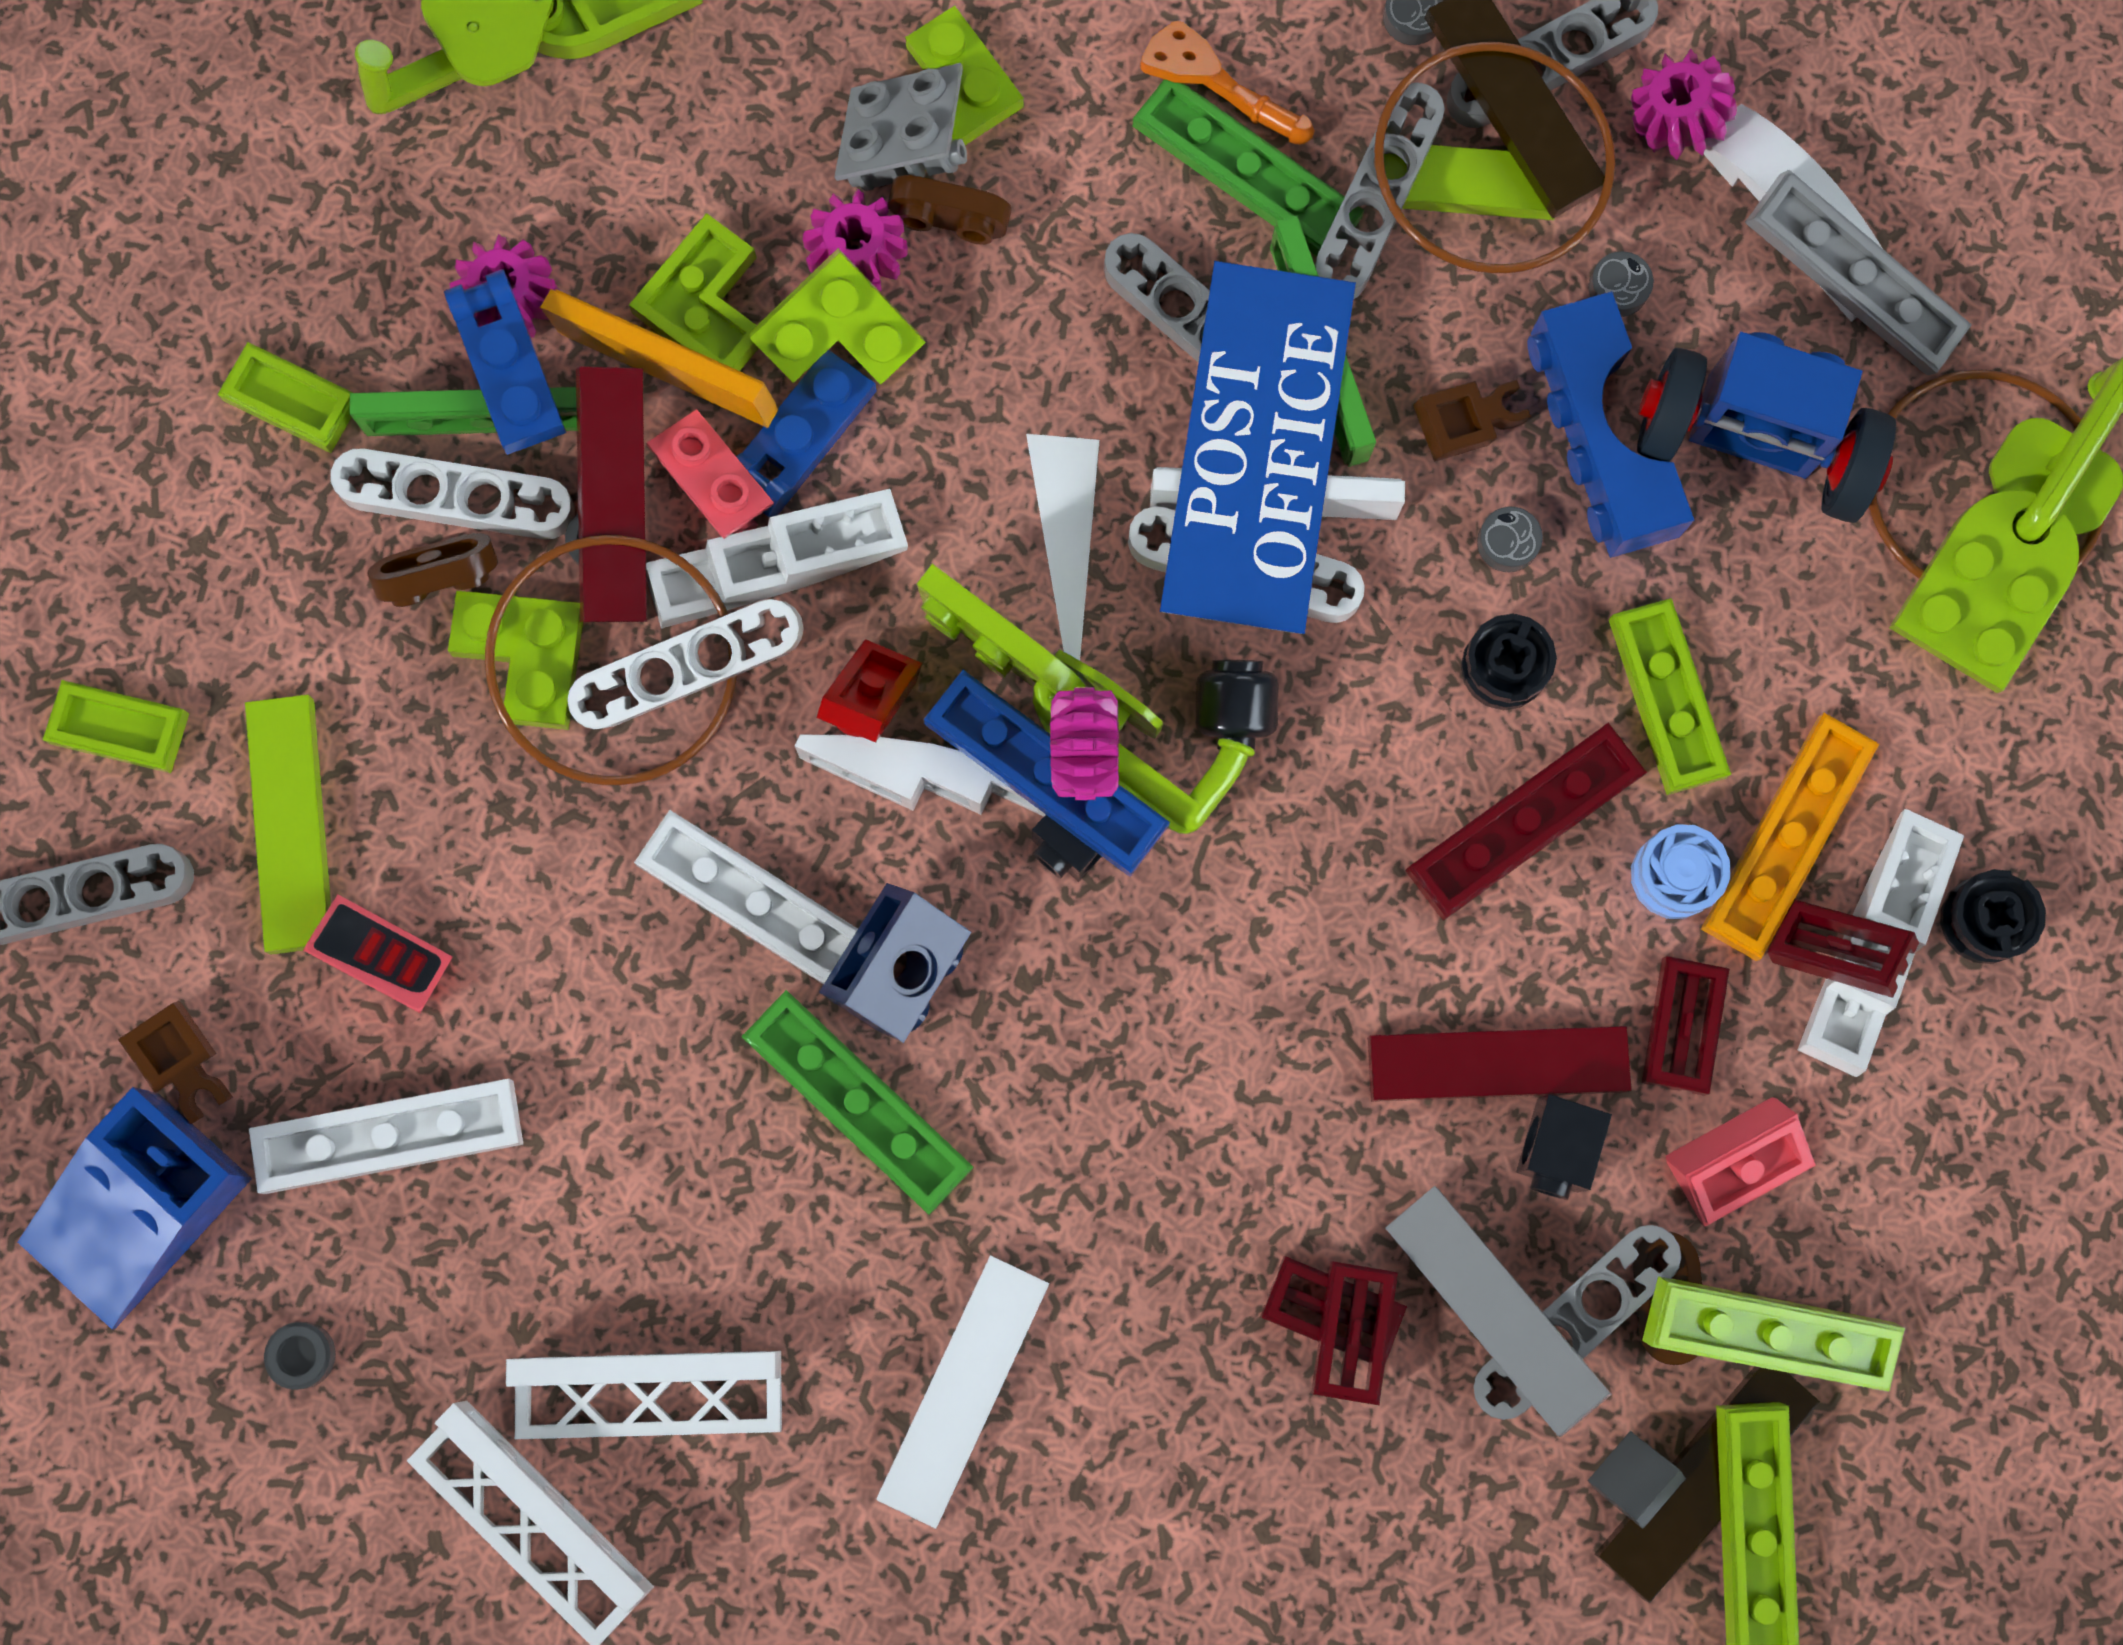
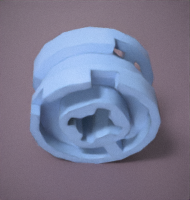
M1677 824L1659 831L1637 851L1631 865V884L1638 900L1650 912L1666 919H1685L1711 907L1725 893L1730 880V859L1724 845L1711 832L1696 825Z

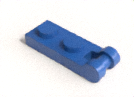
M504 269L485 275L487 280L485 283L468 289H464L463 285L460 284L444 290V295L458 327L501 445L508 455L567 432ZM497 306L502 319L479 327L475 313Z
M830 350L824 353L812 365L779 406L768 428L763 426L743 453L736 456L774 502L773 506L763 512L769 518L777 516L877 391L875 382ZM767 460L782 470L779 476L772 481L759 473V470Z

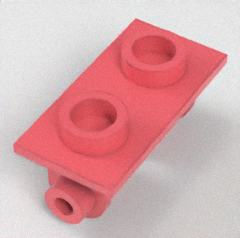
M697 409L646 443L647 447L723 539L733 533L756 529L758 523L754 518L774 505L772 499Z

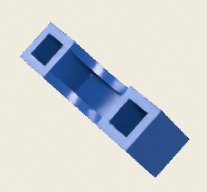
M1607 292L1542 311L1531 331V336L1528 337V353L1534 369L1537 372L1544 371L1551 390L1547 395L1549 414L1556 428L1564 427L1571 446V449L1567 452L1569 471L1577 485L1584 484L1591 506L1587 509V518L1594 539L1598 543L1605 542L1609 557L1612 558L1680 538L1693 523L1694 517L1674 462L1652 460L1631 451L1614 435L1605 418L1602 403L1605 380L1621 367L1632 349L1613 292Z

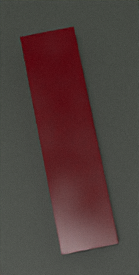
M579 366L576 368L579 539L600 535H622L645 540L643 368ZM609 544L580 548V622H647L646 550L625 545Z
M1608 722L1414 862L1405 871L1444 921L1643 777L1647 771Z
M1627 1026L1370 1035L1367 1038L1371 1102L1543 1096L1548 1094L1624 1093L1632 1091Z

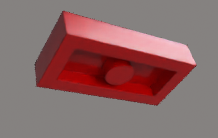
M865 639L822 697L816 718L837 726L840 731L847 735L863 737L876 743L915 686L922 663Z

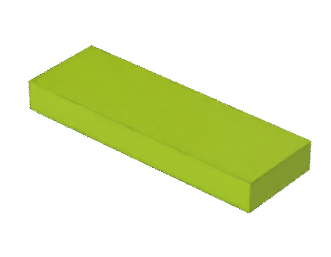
M1431 145L1402 208L1541 220L1555 219L1551 218L1509 151ZM1391 153L1384 154L1387 179H1399L1408 172L1407 165L1401 157Z
M1672 598L1613 614L1608 620L1666 795L1728 778L1731 772Z

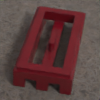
M1794 899L1767 953L1774 964L1893 998L1898 988L1896 978L1898 975L1904 976L1908 967L1906 960L1908 953L1914 954L1919 942L1915 932ZM1799 923H1804L1887 946L1891 950L1887 954L1852 944L1850 940L1832 935L1827 937L1798 929L1797 927ZM1789 944H1793V945H1796V946H1800V947H1803V948H1807V949H1810V950H1814V951H1817V952H1821V953H1824V954H1828V955L1835 956V957H1838V958H1842V959H1845V960L1853 961V962H1856V963H1860V964L1867 965V966L1874 967V968L1881 969V970H1880V971H1879V970H1875V969H1872V968H1868V967H1865V966H1861V965H1858V964H1854V963H1851V962H1847V961H1844V960H1840V959H1837V958H1833V957H1830V956H1826V955H1823V954H1819V953H1816V952H1812V951H1809V950H1805V949H1802V948H1798V947H1795V946H1791V945H1789Z
M1670 956L1662 958L1642 1083L1653 1086H1665L1668 1089L1678 1091L1685 1090L1702 1096L1710 1094L1729 968ZM1682 973L1685 974L1670 1071L1664 1072L1662 1071L1677 974ZM1700 977L1710 979L1695 1078L1684 1076L1699 981Z
M1283 1256L1278 1274L1272 1284L1268 1300L1263 1307L1260 1318L1319 1342L1320 1327L1279 1311L1282 1300L1285 1299L1323 1315V1300L1291 1288L1288 1285L1292 1275H1295L1326 1288L1328 1273ZM1344 1280L1342 1295L1352 1298L1353 1284ZM1368 1290L1366 1305L1377 1309L1378 1294ZM1395 1301L1386 1361L1407 1309V1306ZM1340 1308L1338 1322L1348 1325L1349 1311ZM1364 1318L1362 1332L1373 1336L1375 1322ZM1336 1334L1334 1349L1344 1352L1346 1338ZM1360 1344L1358 1359L1369 1363L1371 1348Z
M1330 1261L1311 1394L1380 1405L1398 1272ZM1344 1277L1354 1278L1340 1382L1339 1385L1330 1384L1329 1379ZM1371 1281L1380 1283L1366 1387L1365 1389L1354 1388L1368 1284Z

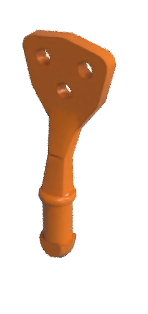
M1173 21L1152 36L1140 62V69L1145 74L1174 83L1204 84L1249 117L1253 124L1260 123L1289 138L1290 143L1301 145L1313 138L1315 130L1307 116L1304 114L1299 116L1270 101L1269 96H1261L1238 84L1221 67L1222 64L1209 42L1184 22Z

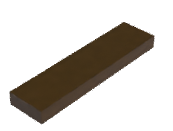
M1443 0L1430 7L1424 18L1444 50L1477 42H1503L1520 45L1492 0ZM1498 51L1473 52L1450 58L1552 219L1602 191L1605 175L1529 58Z
M1754 1366L1722 1405L1771 1402L1786 1404L1789 1406L1791 1437L1820 1401L1789 1373ZM1716 1412L1672 1462L1673 1465L1680 1469L1686 1479L1649 1523L1642 1529L1626 1516L1594 1554L1648 1603L1655 1598L1721 1520Z

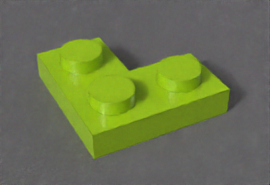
M955 5L905 37L906 48L923 70L961 63L963 66L952 133L953 140L962 139L964 144L967 145L1024 107V97Z
M706 213L631 301L629 307L632 314L662 337L740 371L759 349L749 338V333L757 325L722 299L757 259L755 249Z
M839 248L749 333V338L793 383L837 341L850 352L880 385L926 343L916 329Z
M456 590L448 652L452 657L485 660L487 632L492 615L502 595ZM513 596L509 602L497 633L495 661L510 662L504 705L515 725L569 730L571 713L567 700L569 690L576 679L583 622H580V603Z

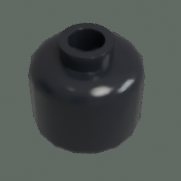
M1213 660L1212 670L1201 673L1196 682V727L1198 731L1206 736L1218 737L1217 749L1219 750L1221 747L1218 745V740L1221 738L1240 742L1255 750V738L1267 737L1273 734L1278 726L1279 683L1277 677L1271 672L1263 671V661Z

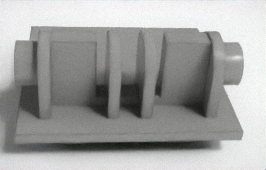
M957 63L935 69H925L918 73L883 81H873L851 88L834 176L837 181L848 179L852 187L860 186L864 191H870L875 187L892 184L893 180L898 176L914 175L924 177L925 170L929 176L945 172L954 173L957 171L958 165L965 164L967 162V150L962 139H952L963 71L962 64Z

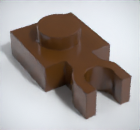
M1514 380L1499 385L1489 396L1483 398L1476 381L1420 397L1413 404V408L1434 462L1489 446L1498 438L1494 427L1503 430L1524 424L1531 418L1529 409L1512 413L1503 406L1502 398L1512 396L1520 388L1518 381Z
M180 1001L170 1004L118 1039L155 1093L173 1083L179 1092V1107L190 1124L204 1117L201 1109L195 1103V1095L199 1089L210 1091L219 1106L233 1098L220 1079L209 1076L202 1068L201 1064L216 1055V1052Z

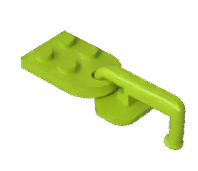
M421 0L424 20L442 49L387 74V70L393 62L391 50L384 43L372 39L360 42L355 48V58L358 63V74L365 102L372 113L386 114L461 79L477 86L495 85L529 69L534 64L538 52L559 59H578L591 56L702 4L703 0Z
M2123 357L2103 372L2100 371L2093 374L2089 379L2087 388L2093 402L2073 433L2044 418L2024 420L2008 433L1989 465V474L1994 494L1976 502L1958 517L1889 627L1891 630L1996 693L2005 690L2074 579L2079 562L2077 535L2097 529L2103 523L2121 494L2123 488L2122 470L2116 460L2100 450L2123 413Z
M931 564L918 581L917 587L923 601L921 609L927 613L924 618L952 640H955L962 633L974 642L972 647L977 651L975 657L1002 678H1005L1011 670L1033 687L1032 702L1036 714L1047 732L1050 733L1051 701L1058 691H1074V688L1094 687L1095 691L1111 690L1118 700L1119 731L1128 721L1151 738L1155 739L1160 733L1163 725L1162 720L1110 678L1060 649L1055 655L1051 654L934 564ZM1225 738L1219 739L1218 745L1221 749L1215 761L1192 792L1187 795L1119 743V785L1170 822L1168 829L1178 834H1189L1197 831L1204 824L1239 777L1248 757H1253L1255 751L1253 748L1240 742Z

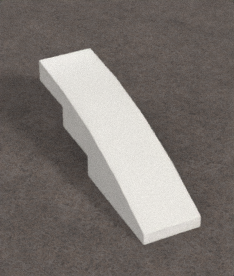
M886 489L772 516L769 519L768 526L731 534L725 539L718 537L707 540L705 549L680 554L679 556L686 559L703 574L719 594L726 609L730 610L804 588L906 551L908 543L891 490ZM666 558L646 563V579L661 629L718 613L703 588L681 567Z
M800 734L795 744L800 759L914 811L923 790L926 789L980 815L992 793L1039 815H1046L961 751L952 748L879 737L875 743L863 737L850 735Z
M1904 809L1900 813L1876 862L1853 915L1915 932L1919 942L1916 953L1927 943L1964 835ZM1847 935L1843 936V939L1850 940L1855 945L1887 954L1891 950L1887 946ZM1908 953L1906 958L1908 967L1904 976L1898 975L1896 978L1898 988L1893 998L1825 979L1797 1050L1854 1077L1864 1073L1868 1067L1885 1016L1897 1006L1915 953ZM1835 957V958L1840 959V960H1844V961H1847V962H1851V963L1858 964V965H1861V966H1865V967H1868V968H1872V969H1875V970H1879V971L1881 970V969H1877V968L1870 967V966H1867V965H1863V964H1860V963H1856V962H1853V961H1849V960H1845V959H1842V958Z

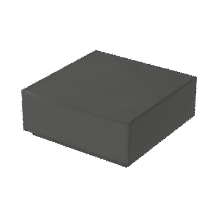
M1630 1431L1587 1481L1598 1493L1643 1529L1686 1478L1680 1469Z

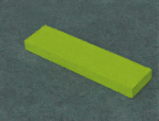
M309 695L245 702L264 952L270 955L303 951L313 932L331 906L314 699Z
M1658 1276L1642 1341L1655 1348L1889 1392L1905 1328L1891 1321Z
M1780 1402L1717 1405L1726 1645H1799L1789 1406Z

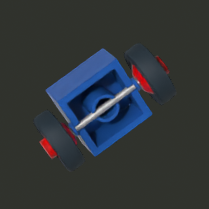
M1740 331L1708 375L1702 395L1707 371V357L1684 348L1673 349L1658 379H1650L1640 403L1638 415L1644 416L1637 443V452L1653 460L1670 462L1681 446L1686 433L1692 429L1688 440L1690 442L1804 479L1820 465V467L1827 469V477L1822 494V512L1832 518L1845 522L1856 523L1860 520L1876 493L1880 492L1887 482L1893 465L1891 453L1896 434V419L1887 413L1871 408L1859 409L1847 426L1862 376V370L1845 365L1843 359L1831 353L1812 352L1809 354L1784 346V342L1774 335L1763 332L1747 334Z

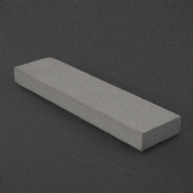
M1790 170L1779 174L1745 221L1756 233L1926 375L1938 373L1972 325Z
M1436 1186L1431 1188L1385 1227L1558 1437L1566 1434L1612 1395Z

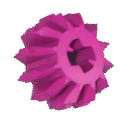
M1690 48L1682 62L1674 63V60L1665 53L1662 60L1663 69L1656 71L1643 68V75L1641 76L1643 87L1632 90L1631 103L1635 111L1632 117L1634 128L1640 136L1646 137L1647 145L1654 153L1668 146L1670 155L1678 160L1685 147L1693 146L1694 150L1703 156L1706 149L1705 139L1712 138L1724 141L1725 134L1727 133L1725 122L1735 120L1737 106L1736 100L1733 98L1735 93L1734 80L1732 76H1729V72L1722 73L1720 62L1716 60L1714 55L1699 63L1697 54Z
M857 189L852 196V203L844 204L842 199L833 193L829 199L831 213L813 208L810 218L814 229L804 231L805 233L803 234L804 248L811 252L806 258L807 266L811 273L839 248L879 291L882 290L879 275L897 280L900 275V265L896 260L907 256L908 246L907 241L900 237L904 232L902 218L899 215L888 216V203L883 197L866 206L864 193ZM851 239H863L860 240V249H847V247L851 248Z
M498 234L493 250L486 251L483 245L473 242L472 251L476 259L473 262L456 259L455 269L461 279L449 283L450 288L460 284L463 285L464 289L487 282L485 275L504 269L510 285H514L512 290L529 335L534 338L536 329L532 319L535 317L537 319L549 320L540 306L550 289L558 290L555 281L548 278L552 272L549 261L542 255L534 257L535 252L531 244L524 239L511 249L507 239ZM497 306L475 313L479 327L502 319Z
M1094 687L1074 688V691H1058L1051 701V782L1053 789L1059 797H1075V800H1096V797H1112L1119 787L1118 700L1111 690L1095 691Z

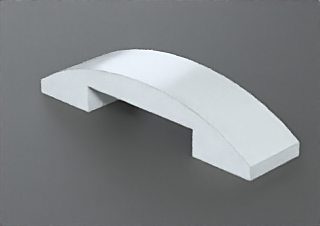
M1740 104L1737 106L1735 120L1725 122L1727 133L1725 134L1724 141L1712 138L1705 139L1706 149L1704 155L1732 187L1741 181L1760 202L1779 174L1790 170L1881 247L1863 217L1821 166L1786 133L1757 112ZM1825 291L1851 322L1857 318Z

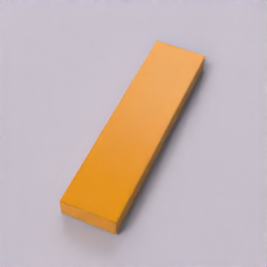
M550 289L540 306L559 334L631 367L643 368V372L766 428L770 426L778 411L776 403L763 381L562 291Z
M1826 713L1821 714L1817 718L1733 869L1725 893L1715 902L1701 930L1755 961L1762 959L1876 752L1879 743Z

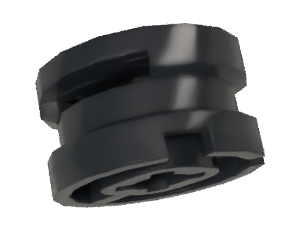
M1514 613L1495 616L1480 626L1464 649L1461 661L1463 682L1471 695L1487 707L1500 710L1521 708L1537 697L1554 674L1557 660L1554 641L1546 629L1530 617Z
M1993 869L1960 882L1948 892L1941 907L1940 926L1946 942L1958 955L1973 963L1994 964L2026 953L2039 941L2045 928L2046 908L2040 892L2028 879L2022 880L2012 875L2011 871ZM1951 923H1953V926H1954V928H1955V931H1956V934H1957L1958 939L1956 938V936H1955V934H1954V931H1953V928H1952V926H1951Z

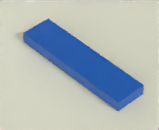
M965 670L960 672L924 718V725L1129 877L1132 876L1169 827L1170 822L1120 785L1112 797H1096V800H1075V797H1059L1053 789L1051 782L1050 733Z

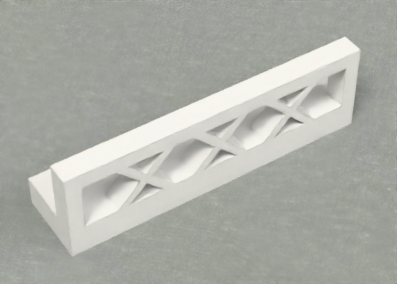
M781 1351L506 1359V1387L515 1386L514 1439L782 1431ZM767 1379V1418L740 1419L721 1400L739 1380ZM703 1381H726V1383L714 1393ZM661 1382L650 1395L637 1384ZM673 1382H691L708 1399L707 1403L690 1420L674 1421L655 1402ZM624 1383L642 1403L624 1422L609 1423L589 1402L607 1384ZM595 1384L584 1396L572 1386ZM558 1385L576 1403L557 1424L531 1425L532 1386ZM714 1406L727 1418L702 1420ZM648 1408L661 1420L635 1422ZM582 1410L595 1422L569 1424Z
M468 1401L453 1403L435 1422L438 1428L411 1455L407 1462L590 1645H601L654 1586ZM450 1438L474 1462L473 1478L448 1479L429 1459ZM473 1486V1503L457 1487ZM484 1486H498L520 1508V1525L495 1526L484 1515ZM520 1533V1549L504 1534ZM531 1533H545L568 1556V1572H542L531 1561ZM578 1580H592L617 1605L598 1627L578 1608ZM552 1581H568V1597Z

